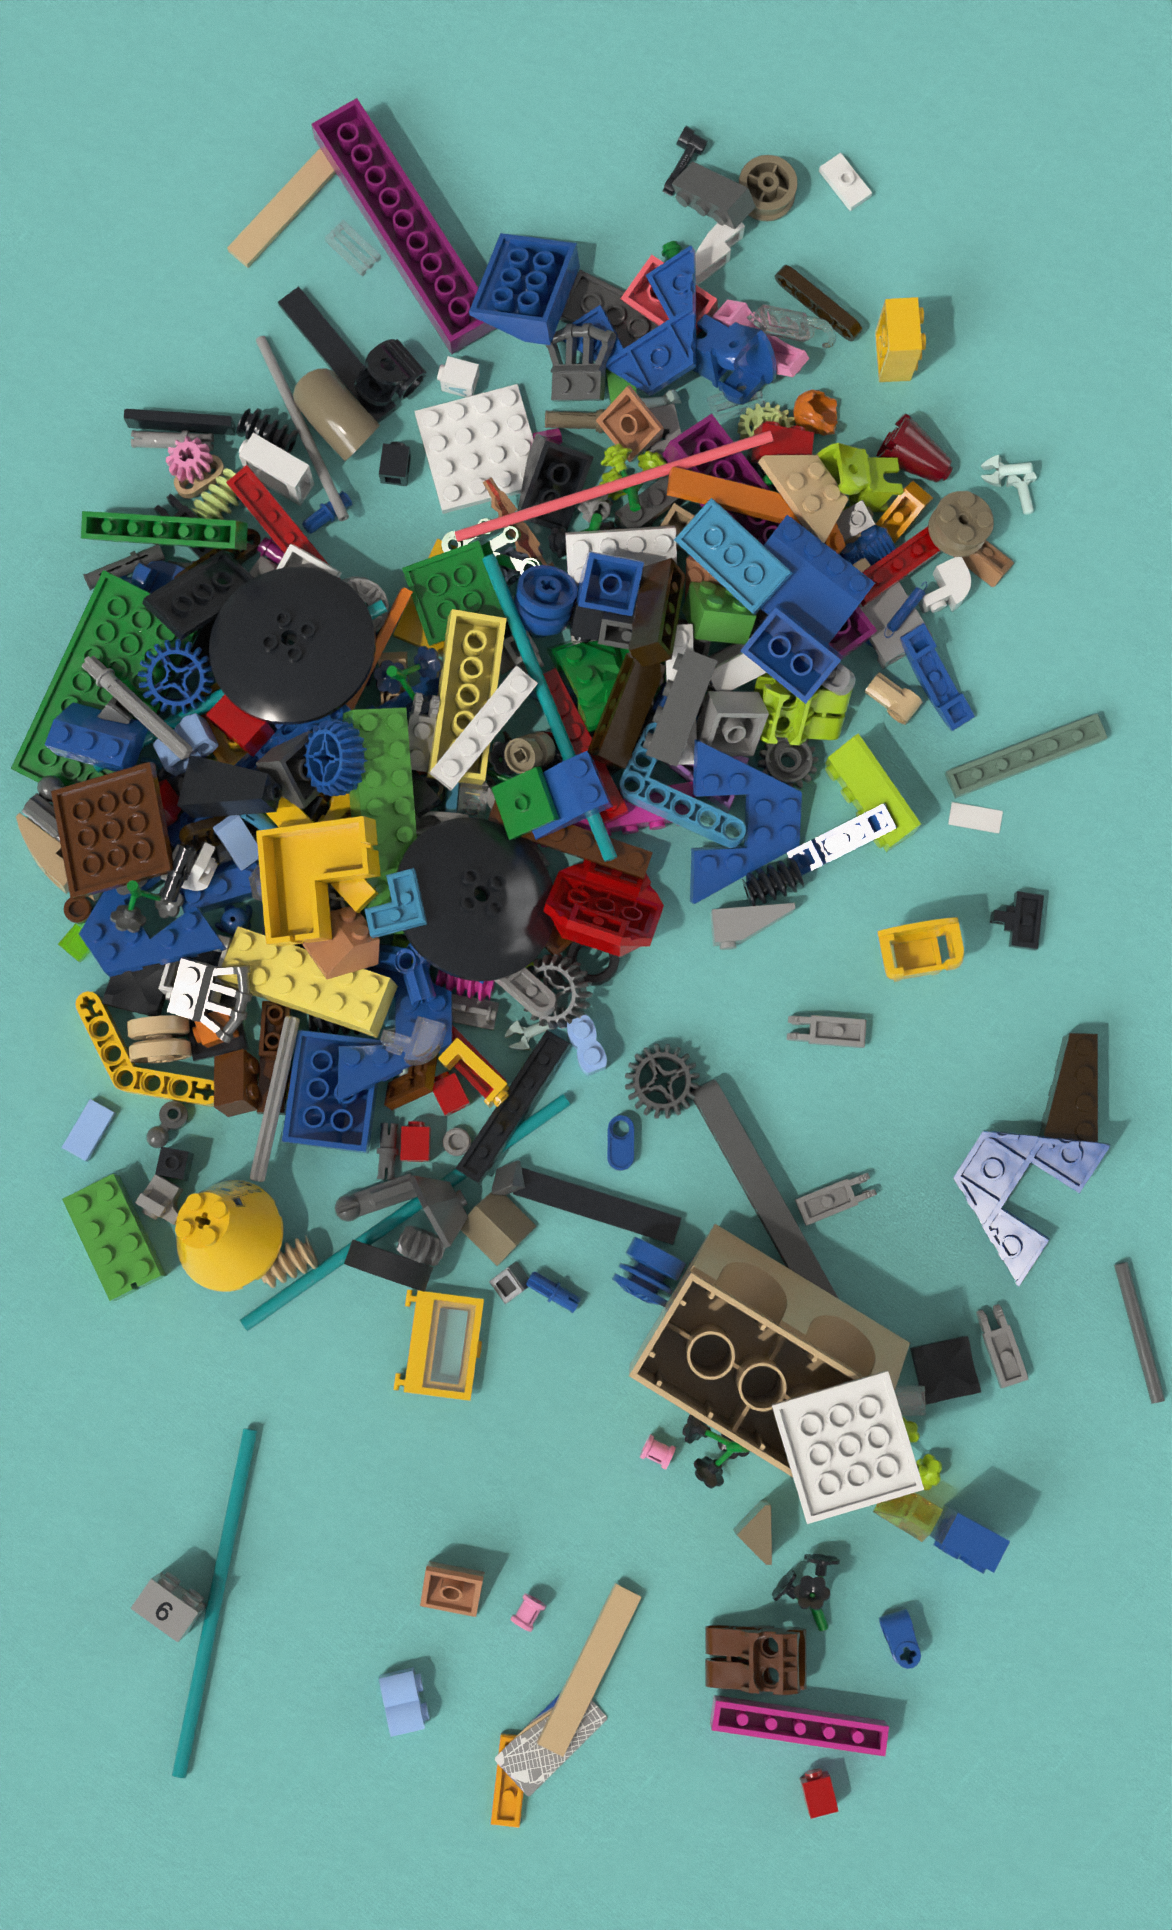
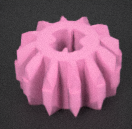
M186 436L182 443L175 439L176 448L168 447L170 456L166 457V463L170 466L169 471L171 475L177 476L181 482L188 479L191 484L194 483L196 477L204 480L202 473H211L209 464L213 463V457L209 454L210 449L208 445L202 444L198 437L191 441L190 437Z

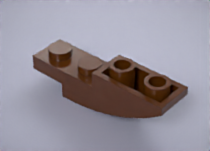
M262 1001L258 1081L260 1096L258 1098L257 1114H264L284 1019L286 1016H291V1008L272 1001ZM290 1068L279 1115H286Z

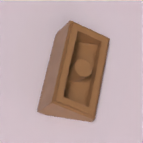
M986 540L976 553L962 557L967 568L991 587H995L1014 564L1011 559Z

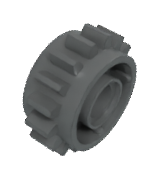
M776 737L778 740L777 744L765 742L764 746L767 751L760 750L759 756L764 758V760L758 762V767L764 768L763 773L792 787L796 786L799 790L803 788V781L808 784L811 782L812 778L809 774L816 773L817 768L812 765L818 762V757H812L815 747L809 748L807 745L809 739L801 745H790L787 738ZM791 757L795 762V766L791 768L783 766L781 758Z

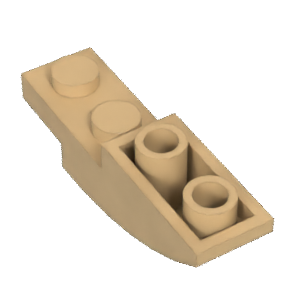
M19 813L16 816L17 823L29 852L44 874L67 894L69 888L60 842L43 831L29 817L26 818ZM102 892L88 897L95 902Z

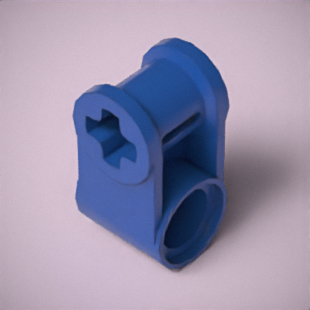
M905 1608L879 1617L882 1632L894 1661L906 1669L917 1666L921 1659V1652L907 1609ZM904 1647L913 1651V1653L909 1654L910 1660L908 1661L900 1657L903 1654Z

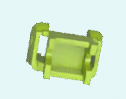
M841 443L831 444L816 454L837 482L840 493L849 495L851 506L863 500L866 507L869 506L872 512H886L888 509V499L892 495H902L903 493L902 484L888 483L883 477L885 473H898L899 464L897 458L869 457L865 449Z

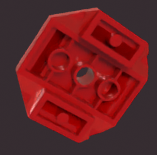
M584 860L581 864L569 866L558 872L543 912L552 918L562 938L621 957L641 946L650 947L664 905L657 892L651 887V881L647 874H645L644 879H640Z

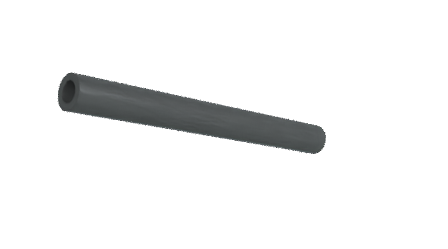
M1128 1262L1116 1264L1114 1267L1151 1404L1163 1402L1165 1397Z

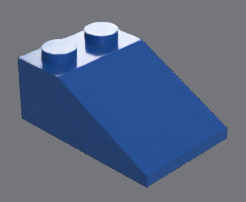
M588 751L560 762L543 772L559 820L532 832L535 839L538 840L613 807L594 760Z

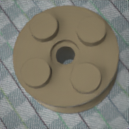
M761 155L753 158L743 167L739 177V184L749 189L756 206L749 216L759 221H774L786 215L793 206L797 190V176L792 166L786 160L774 155Z
M969 491L952 492L942 498L930 516L928 523L929 535L933 543L942 552L954 557H967L976 553L990 536L994 526V518L988 504L979 496Z

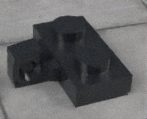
M1017 891L1014 894L1013 906H1007L1006 911L994 910L991 912L990 923L1004 925V931L1010 932L1009 947L1038 950L1044 895Z

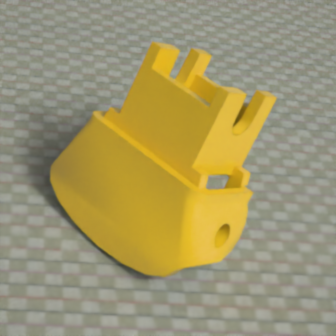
M958 917L923 921L877 931L887 978L894 980V982L926 975H937L942 970L957 969L963 963L964 946ZM945 935L950 959H947L942 964L937 937Z

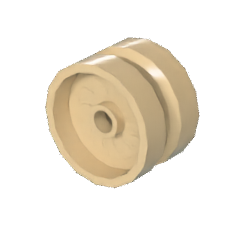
M167 1015L143 1017L127 1021L128 1037L134 1040H145L129 1046L130 1062L166 1063L191 1057V1042L177 1038L189 1033V1018Z

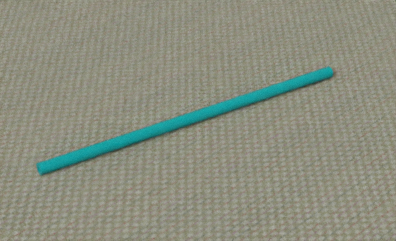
M564 1094L520 1123L501 1154L569 1107L571 1104ZM454 1169L440 1180L450 1182L452 1187H454L467 1177ZM418 1197L411 1199L354 1240L372 1245L423 1209ZM351 1242L321 1262L316 1269H311L241 1318L240 1322L243 1327L249 1331L342 1266Z

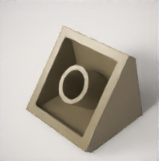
M491 1192L467 1215L468 1218L461 1231L498 1266L533 1231L536 1225L506 1195H494Z
M761 1500L738 1523L733 1531L766 1565H772L771 1505L767 1500Z

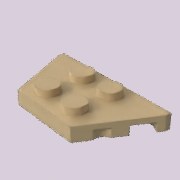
M818 455L763 456L758 462L797 519L805 529L825 543L848 498L845 494L840 493L837 482Z

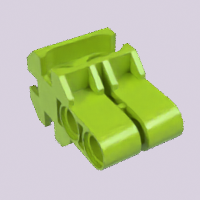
M768 673L757 677L754 692H759L769 713L760 740L766 743L777 744L778 740L776 737L787 738L790 745H801L807 739H839L852 690L846 695L839 696L821 685L805 704Z

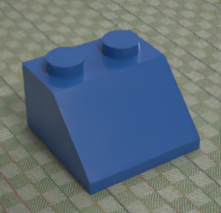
M589 551L578 586L576 599L578 606L633 616L644 561Z

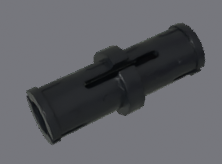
M179 844L173 861V870L167 872L168 876L160 893L161 898L170 902H177L183 883L189 878L190 874L188 871L197 852L195 848L186 844Z

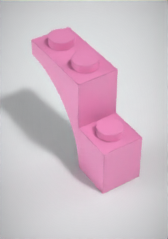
M727 299L712 317L727 327L737 322L762 330L768 337L775 354L776 374L794 377L809 360L805 350L795 348L783 342L766 329L744 302Z

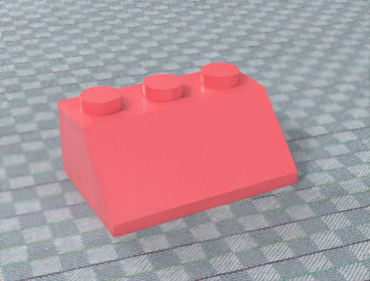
M651 254L621 297V300L659 326L669 320L651 287L646 274L664 262ZM697 285L696 336L703 331L697 327V322L705 314L713 317L718 310L717 298Z

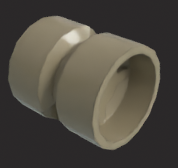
M540 731L510 740L505 748L507 765L512 771L519 774L535 767L549 765L555 756L553 740L548 734Z

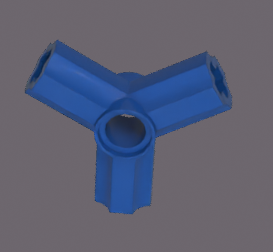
M379 943L378 965L373 967L402 973L412 1005L417 1006L433 1001L436 998V994L428 971L430 963L414 949L411 943L407 948Z

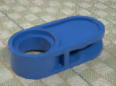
M623 1115L612 1118L607 1129L608 1163L613 1169L618 1171L628 1169L634 1160V1125L630 1118ZM617 1121H624L629 1126V1132L627 1135L619 1137L614 1134L613 1125Z

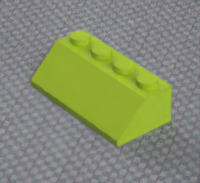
M859 733L827 758L825 762L827 766L825 767L826 773L832 781H838L842 787L840 792L843 798L849 804L852 802L857 809V817L884 803L886 804L897 828L873 840L878 848L881 849L883 847L888 852L914 835L921 825L920 821Z

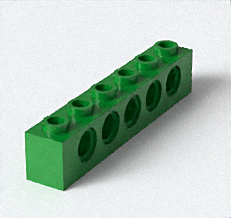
M82 511L81 539L247 550L248 523Z

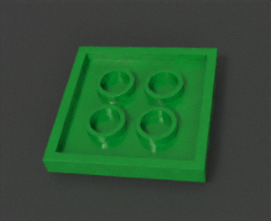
M479 540L402 568L409 590L412 591L411 596L429 646L445 641L448 616L452 609L506 618L482 561L485 555Z

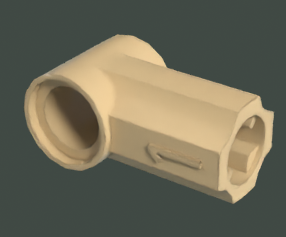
M880 672L865 690L867 695L887 709L888 714L894 720L904 725L908 723L922 705V700L918 695L907 688H900Z

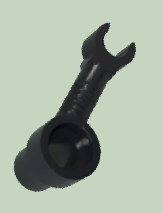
M687 125L684 127L676 143L677 146L685 151L667 179L662 191L669 196H672L675 191L672 186L674 180L688 167L695 153L699 155L703 153L708 143V140L695 134L696 130Z

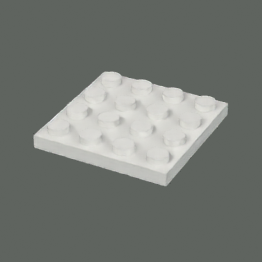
M518 384L414 411L443 514L490 502L491 497L482 483L484 481L487 482L496 499H500L498 492L488 479L490 477L493 478L498 488L508 497L521 493L526 462L534 440Z
M675 526L565 533L567 573L574 579L577 591L581 572L589 551L644 561V566L672 558L677 564L676 541H674L676 538ZM571 636V641H577L574 639V636Z
M888 1371L771 1404L807 1524L924 1490Z

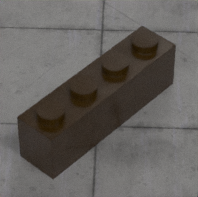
M672 558L643 567L638 600L636 601L635 617L632 623L631 640L628 645L631 656L636 658L642 667L672 659L685 574Z
M626 653L588 748V752L593 759L611 768L626 769L629 760L632 758L636 741L643 733V724L646 716L653 708L655 693L663 683V673L666 666L657 663L642 667L636 658H633L630 653Z

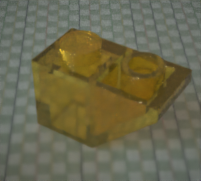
M915 1493L877 1503L873 1510L875 1514L921 1542L931 1534L943 1511L942 1508Z

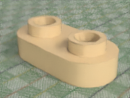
M212 455L213 463L209 465L211 469H216L215 473L208 474V472H203L204 480L196 477L194 485L190 489L185 488L189 484L188 479L181 482L175 476L174 486L178 494L183 498L190 499L207 490L210 484L215 485L217 483V476L224 477L223 470L225 467L221 459L216 455Z

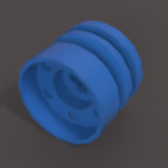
M634 1236L626 1254L635 1260L633 1266L620 1263L618 1267L627 1271L629 1275L626 1279L615 1273L612 1280L616 1281L625 1292L648 1304L665 1307L668 1301L658 1296L657 1293L660 1289L668 1294H672L673 1290L663 1283L664 1279L669 1278L678 1281L687 1264Z

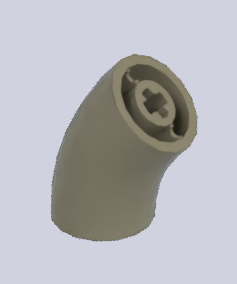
M322 368L308 372L295 386L293 392L294 403L316 431L344 461L351 457L380 426L332 370Z

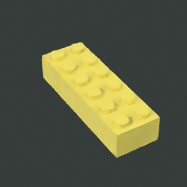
M451 610L447 621L442 658L443 669L440 673L437 695L440 696V704L436 717L426 778L435 779L429 774L430 771L497 690L506 618ZM490 744L458 783L481 786L484 783Z
M237 927L221 966L250 965L251 972L248 973L250 992L254 996L378 1038L398 987L391 978L365 969L326 980L306 949L295 945H267L265 935L241 927ZM237 974L217 976V979L222 983L238 988Z

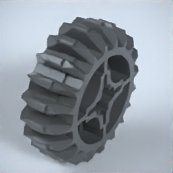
M549 954L544 955L543 960L541 958L534 960V966L531 965L526 968L540 981L543 978V984L551 991H554V989H564V991L558 992L555 995L556 1003L552 1014L546 1017H537L532 1014L530 1020L535 1021L539 1019V1026L543 1027L548 1024L549 1029H556L558 1026L563 1029L567 1028V1023H572V1019L581 1018L585 1015L583 1009L589 1008L591 1005L585 999L592 997L593 993L586 989V987L592 984V982H585L584 980L588 972H579L581 963L576 962L572 964V957L569 956L563 958L561 954H555L552 957ZM558 971L568 979L569 983L563 980L562 975L558 974ZM570 993H572V998L569 1005L568 996L570 995Z
M655 1044V1053L651 1054L648 1047H645L643 1051L646 1057L643 1058L637 1053L634 1058L639 1064L636 1065L631 1062L628 1064V1067L635 1071L634 1074H625L626 1079L633 1080V1083L625 1085V1089H634L635 1091L628 1096V1099L633 1100L638 1097L639 1101L634 1107L639 1109L643 1104L647 1106L643 1113L646 1116L649 1114L650 1109H654L655 1119L659 1118L660 1111H664L665 1118L669 1119L671 1109L679 1116L681 1114L680 1104L685 1109L690 1107L689 1103L685 1100L686 1097L690 1100H695V1095L690 1092V1089L694 1090L700 1087L697 1083H691V1080L700 1077L699 1073L690 1074V1070L696 1067L695 1062L686 1065L685 1062L689 1059L690 1055L685 1054L682 1059L679 1058L678 1055L681 1051L679 1047L675 1049L674 1054L669 1053L670 1044L665 1045L664 1052H660L659 1044ZM665 1059L672 1061L679 1068L665 1071L656 1060ZM649 1064L653 1079L640 1088V1072ZM657 1074H661L663 1078L671 1077L670 1082H667V1091L662 1085L653 1086L655 1081L658 1080L656 1078ZM684 1075L685 1088L682 1095L676 1100L672 1090V1083ZM655 1091L660 1092L667 1099L668 1103L658 1104L652 1102L645 1095Z

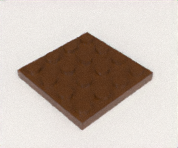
M147 762L51 791L71 899L77 900L126 886L131 880L136 882L168 874L167 872L173 870L172 850L155 763Z

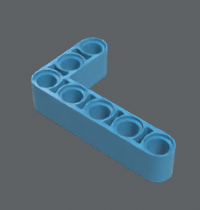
M657 723L647 725L620 779L619 793L622 799L725 847L734 848L739 846L746 833V826L742 820L651 779L659 760L645 755L647 749L642 747L648 732L654 733ZM642 757L647 758L650 761V765L644 768L637 765L636 760ZM635 782L639 789L635 792H630L625 789V783ZM653 793H659L663 796L664 801L653 803L649 796ZM685 805L688 807L689 813L680 815L675 811V806ZM710 816L714 820V825L704 826L700 822V818ZM730 827L736 828L740 836L730 838L725 833V830Z

